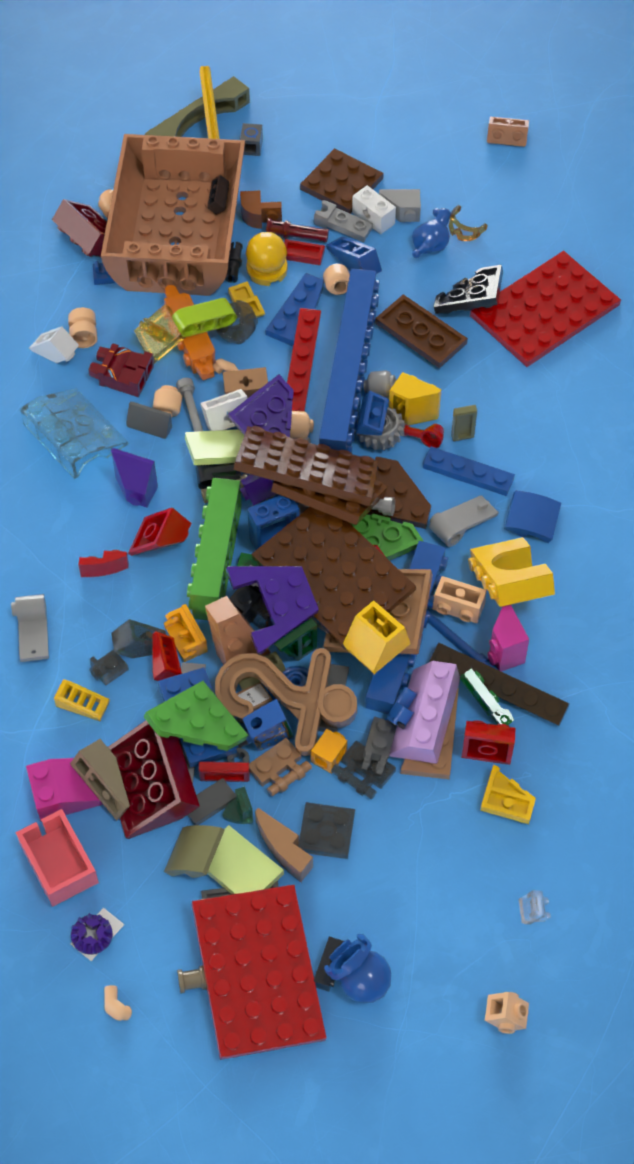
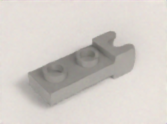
M325 200L322 201L321 211L317 210L314 214L315 225L327 229V227L361 242H365L373 228V223L336 208L335 204Z

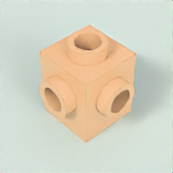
M513 992L488 995L485 1021L499 1028L498 1030L505 1034H513L515 1030L526 1029L529 1003L519 998V995Z

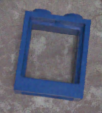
M280 495L247 508L249 539L255 550L300 515L299 507L294 500ZM285 517V520L260 529V526Z

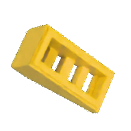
M63 679L54 697L56 707L97 721H101L110 702V699ZM76 696H80L77 703H75ZM89 699L87 706L84 707L83 704L85 700ZM95 702H98L96 710L92 711Z

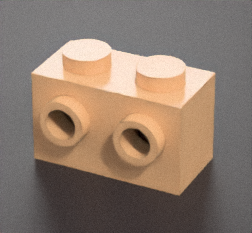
M442 576L434 594L433 610L443 615L449 614L458 617L465 622L478 623L485 605L487 590Z

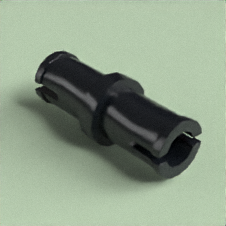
M234 242L231 243L228 270L225 280L232 283V277H234L233 282H237L239 268L242 266L241 253L243 245L240 242H236L235 248Z

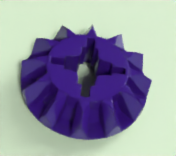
M89 913L87 916L79 917L78 921L72 925L71 940L74 947L81 953L88 955L98 954L104 951L111 943L113 937L112 927L109 920H106L100 914L92 915ZM86 927L91 930L98 929L96 931L97 940L92 936L85 937L87 935Z

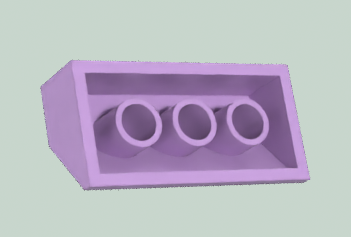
M431 661L413 670L408 688L417 693L409 707L414 714L405 729L397 726L389 754L391 757L438 763L460 682L456 664Z

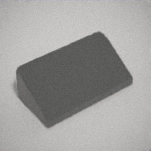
M130 401L126 421L127 427L166 439L172 429L171 414Z

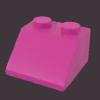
M511 605L502 606L492 630V637L489 640L490 650L487 653L490 663L495 665L501 672L524 664L529 644V638Z

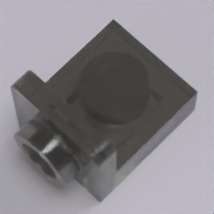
M114 649L99 660L94 656L89 659L91 665L90 673L97 681L100 679L105 686L129 670L126 662Z

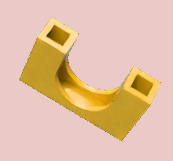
M523 537L470 549L471 558H468V564L471 572H475L476 578L482 582L484 590L489 591L490 598L494 599L500 607L555 595L553 572L546 564L532 567L531 547Z

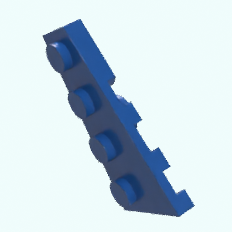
M305 273L266 328V335L294 346L300 308L316 309L324 288V280Z

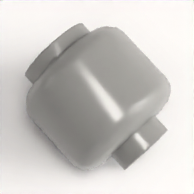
M387 370L370 372L368 379L364 380L365 393L372 391L389 399L390 389L396 382V377Z

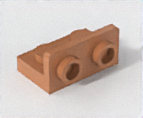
M490 116L487 142L525 147L529 120Z

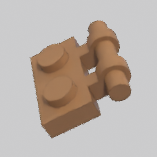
M287 738L249 763L250 773L262 787L269 782L272 783L267 788L268 793L272 797L278 792L283 793L286 791L288 785L295 780L304 778L306 776L305 773L311 770L312 766L308 761L303 762L301 765L296 764L302 759L301 754ZM289 769L290 772L282 778L279 777L281 773Z

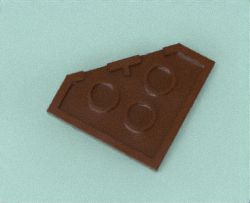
M376 456L375 461H378L375 479L388 486L386 494L381 499H384V497L395 498V512L393 516L383 515L378 510H370L367 515L377 514L390 518V521L401 524L407 522L413 524L414 527L426 529L431 512L430 503L398 461Z

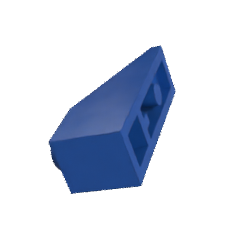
M344 236L326 245L327 249L349 271H351V268L376 271V274L382 271L377 251L373 247Z

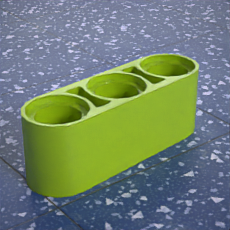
M226 298L184 307L177 310L172 316V320L183 337L227 327L237 319L236 313Z

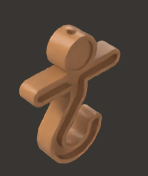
M323 648L313 652L307 682L302 687L294 685L268 658L256 653L240 654L229 659L220 668L215 680L216 697L236 721L244 724L243 718L254 712V707L250 701L242 699L236 694V687L242 679L247 677L258 679L299 720L295 746L302 756L311 755V750L317 742L321 719L328 726L343 728L350 725L357 715V698L349 687L342 684H333L327 687L331 669V655L329 651Z

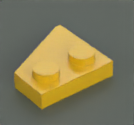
M493 765L480 811L529 824L536 798L528 791L523 790L512 778L508 779L502 774L498 766Z

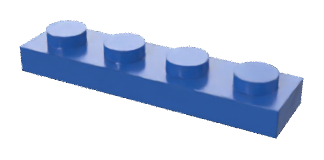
M430 447L423 462V469L507 496L515 476L513 473L434 447Z

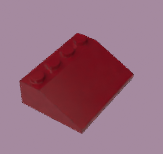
M144 721L108 746L116 757L130 805L120 818L127 839L180 820L200 807L178 737L169 736V738L158 736L149 723Z

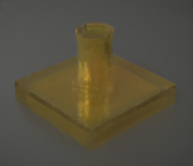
M166 304L149 318H144V322L140 321L139 327L134 330L144 352L153 353L154 364L186 338L181 335L172 320L173 312Z

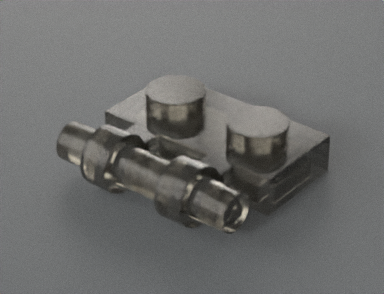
M355 741L341 758V762L347 767L342 768L335 764L331 772L338 776V780L345 784L347 782L354 787L361 796L366 795L368 798L373 799L377 791L371 786L374 784L382 789L396 772V767L387 761L381 775L376 773L378 761L371 760L367 770L362 769L365 746ZM356 772V773H358L359 775H361L362 777H364L365 779H363V780L361 781L360 779H358L357 777H355L353 774Z

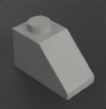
M420 189L379 190V195L396 207V220L399 222H420Z

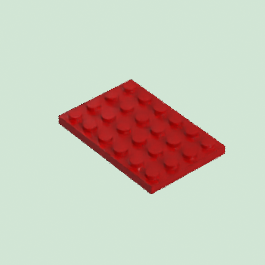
M563 250L500 291L498 305L490 308H474L471 310L470 316L528 367L618 307L621 299Z
M295 885L192 901L191 905L220 1060L325 1041L327 1037Z

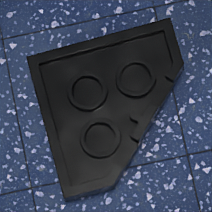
M502 265L480 268L475 271L476 275L469 280L464 278L454 284L453 290L446 294L441 292L436 295L434 303L435 314H449L453 311H469L473 308H490L498 305L503 276Z

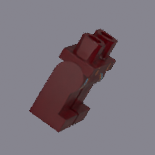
M112 343L110 348L100 346L96 358L103 363L101 365L92 362L89 366V376L99 379V386H107L111 389L139 397L154 368L153 353L147 351L144 354L133 352Z

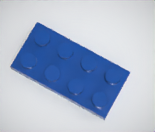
M204 667L158 681L164 702L201 681H204L214 693ZM178 737L190 768L198 766L199 762H210L237 753L236 746L225 751L217 749L218 746L206 743L202 746L184 742L183 738Z

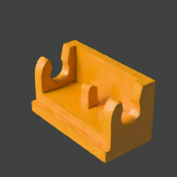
M186 604L165 615L167 621L164 622V627L169 636L174 637L176 649L184 662L208 652L206 638Z

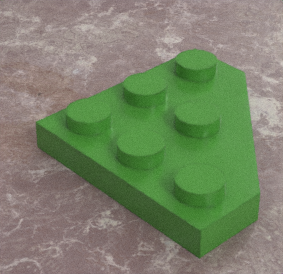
M372 514V516L366 515L357 525L350 523L371 544L378 545L389 561L415 550L418 542L423 541L413 524L403 522V524L390 521L388 517Z
M204 681L148 710L144 715L145 720L158 736L169 738V736L183 738L184 742L202 746L204 743L215 745L220 750L228 751L245 741L248 737L245 730Z

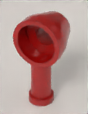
M433 424L425 430L405 425L404 436L409 435L420 438L425 446L438 448L443 442L444 428L439 424Z

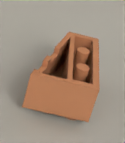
M227 596L205 605L216 654L223 665L229 659L240 654H257L251 638V632L255 630ZM267 648L266 651L260 655L265 656L270 654L271 652Z

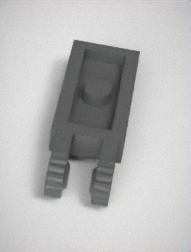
M374 716L363 753L362 769L367 770L371 760L378 761L376 773L382 775L384 766L389 758L397 725L391 721Z

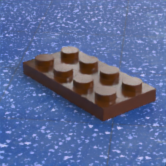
M404 294L375 318L376 325L438 368H441L467 344V337Z

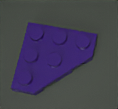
M278 374L231 411L228 417L244 435L248 426H259L265 431L272 433L281 432L290 437L294 390Z

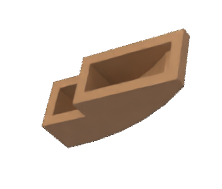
M257 808L255 811L256 824L268 849L288 873L302 882L313 868V857L298 847L299 835Z

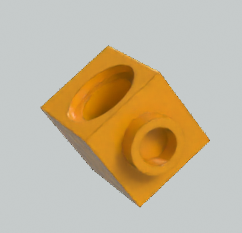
M326 729L311 750V762L332 774L347 752L348 740L341 733Z

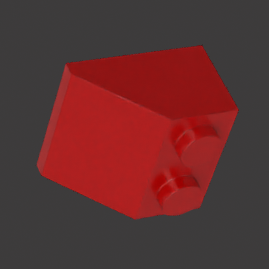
M480 720L466 721L461 758L510 765L515 744L516 728L509 727L506 724H486Z

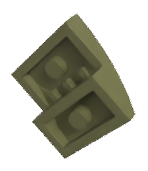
M207 825L183 827L164 872L170 876L187 874L192 878L207 875L225 830L221 827Z

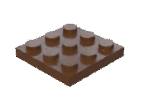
M334 148L300 183V190L321 201L325 200L336 205V208L351 214L353 195L366 186L374 189L383 180L384 173Z

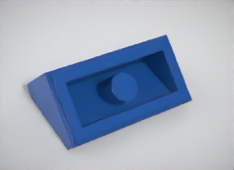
M369 391L364 396L356 428L357 434L382 435L389 403L388 398Z

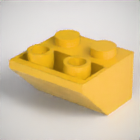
M402 372L390 389L389 408L396 409L397 414L401 413L405 425L437 420L440 413L442 389L419 380L413 375Z
M375 601L371 602L355 616L343 642L344 647L373 674L378 672L411 644L405 627Z

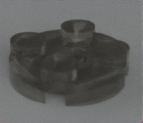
M235 300L236 302H232L230 305L236 313L237 319L238 317L240 318V323L235 326L231 324L227 327L216 329V331L223 340L242 344L254 333L258 319L248 303Z

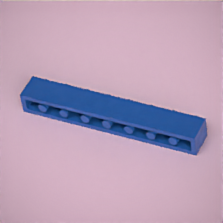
M419 541L409 569H430L433 576L427 604L428 610V608L433 609V593L437 589L442 577L440 576L441 570H446L448 557H445L446 547ZM430 614L425 615L424 628L428 625ZM398 654L378 672L373 674L366 694L365 708L389 714L401 693L402 687L408 686L410 674L407 672L409 667H414L417 654Z

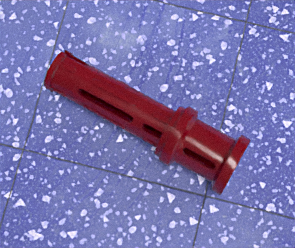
M268 218L266 232L283 236L284 239L290 236L323 242L328 241L329 229L291 224L288 220L281 222L272 220V218Z

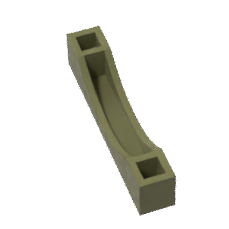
M234 76L213 89L216 114L236 112L250 103L249 88ZM203 96L147 131L145 135L182 137L190 127L205 118Z

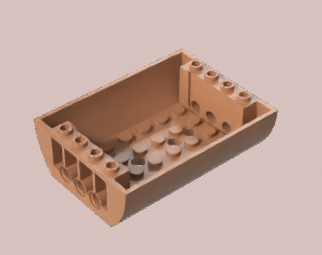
M124 134L101 252L102 263L106 271L119 286L126 291L165 293L164 289L166 286L174 285L177 287L179 294L187 293L189 295L210 296L221 286L228 270L245 140ZM221 175L229 181L226 209L216 215L207 206L212 180ZM181 197H186L185 200H179ZM184 212L183 215H177L176 213ZM175 241L179 242L178 245H171V243Z

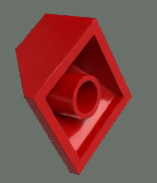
M172 507L146 516L141 523L128 554L133 556L182 543L187 539L189 535L188 530L192 523Z

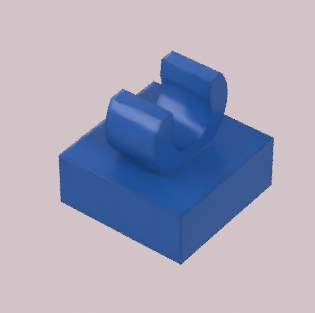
M95 261V264H93L94 285L115 283L106 271L103 263Z

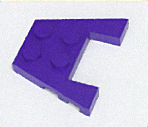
M302 566L226 567V573L233 590L254 583L258 584L273 626L251 632V638L258 655L264 653L275 642L318 613V606Z

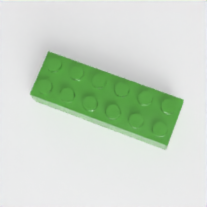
M213 478L211 487H207L206 500H208V505L203 506L202 519H205L204 525L200 524L199 538H201V541L195 547L197 562L192 563L191 577H193V582L189 583L187 588V597H190L188 608L192 610L194 619L208 620L205 605L226 596L229 580L226 567L232 564L242 509L240 480Z

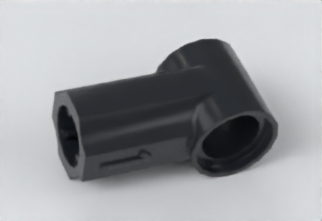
M235 463L197 465L199 489L211 487L213 478L240 479L241 472L233 470Z

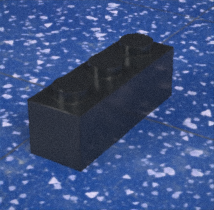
M221 175L212 180L207 206L216 215L226 209V200L228 198L229 181Z
M329 936L314 978L316 988L329 992L330 988L334 987L336 980L328 976L324 966L331 964L332 961L329 956L344 942L343 940Z

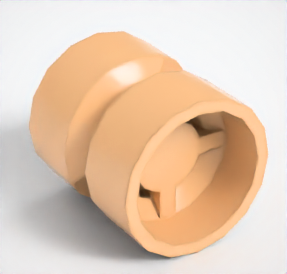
M84 307L72 310L68 315L70 336L79 344L77 348L93 346L98 340L94 311Z

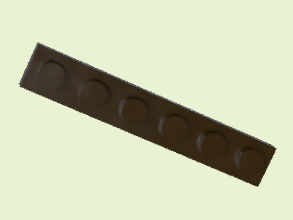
M439 642L429 661L456 664L459 676L469 669H472L474 672L477 671L484 679V686L488 691H493L498 698L560 726L570 705L555 696Z

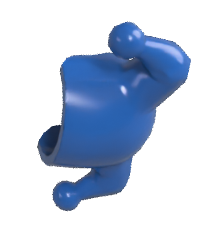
M435 208L433 215L436 218L421 224L413 231L412 239L416 248L412 251L414 258H419L423 253L442 251L448 245L450 235L446 226L451 216L449 209Z

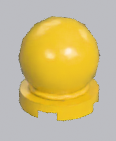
M261 232L254 235L248 242L246 249V271L251 277L252 282L264 286H270L271 282L278 280L281 282L286 277L288 271L286 246L281 237L272 232Z

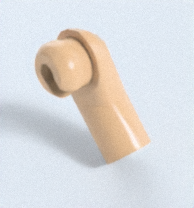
M222 358L215 360L216 363L213 364V369L218 374L222 373L223 370H238L234 363Z
M105 986L104 1008L106 1013L118 1021L122 1019L128 1020L132 1015V1009L130 1006H125L118 1001L117 986Z

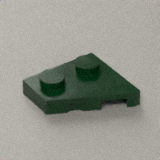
M310 618L275 642L274 645L280 652L284 651L288 656L299 661L317 649V624Z

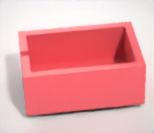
M62 809L41 819L46 833L44 836L41 835L37 822L15 832L19 844L52 907L99 883L96 871Z

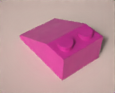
M74 758L48 759L26 766L40 821L61 809L65 815L103 805L71 766L70 763Z

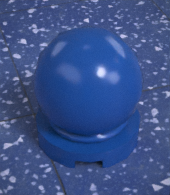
M357 934V940L352 943L347 939L338 946L329 956L332 961L331 964L324 966V970L331 979H340L343 991L353 1001L374 1003L384 997L390 988L391 969L383 956L375 951H370L372 944L364 934Z

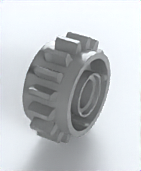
M388 407L381 436L357 435L360 442H365V447H371L374 450H385L394 447L397 442L400 443V436H404V420H402L401 413L397 414L396 409Z

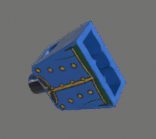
M277 699L243 718L247 728L245 732L248 734V737L238 746L241 748L253 742L257 751H262L278 744L285 738L288 740L294 738Z

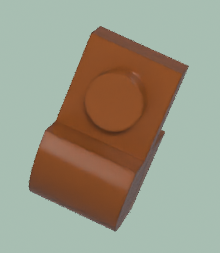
M260 190L240 191L241 216L247 225L262 229V223H266L268 218L282 222L281 202H261Z

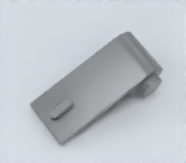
M480 495L442 513L434 514L430 519L429 528L447 547H452L462 539L467 529L498 516L499 512L489 501Z
M44 594L15 597V602H11L12 615L17 616L20 662L49 659L47 609Z

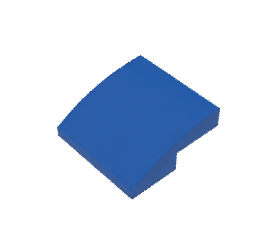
M516 490L513 493L504 529L523 538L529 534L549 543L553 540L561 502L539 494Z

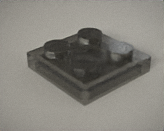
M306 802L298 847L308 854L348 859L355 809Z

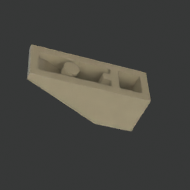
M99 739L81 749L70 764L117 821L130 805L116 757L109 747Z

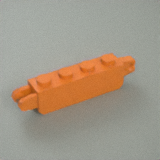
M174 285L166 286L164 289L166 298H164L165 307L162 308L165 320L170 321L169 328L171 334L177 337L176 343L179 351L183 350L184 352L183 359L187 367L190 366L193 374L198 373L202 380L215 377L213 364L216 363L215 348L208 333L204 332L183 337L172 320V316L177 310L194 305L190 295L187 293L179 294L177 287Z

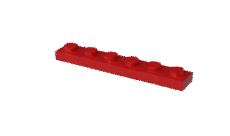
M300 308L287 380V383L294 390L292 411H305L321 310Z

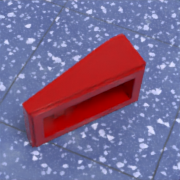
M155 631L153 633L154 680L160 681L182 674L174 637Z

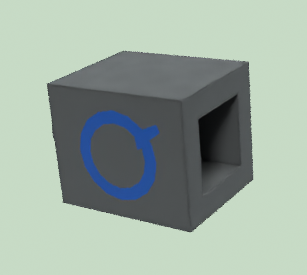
M243 123L240 140H245L244 155H261L263 142V127L261 124Z

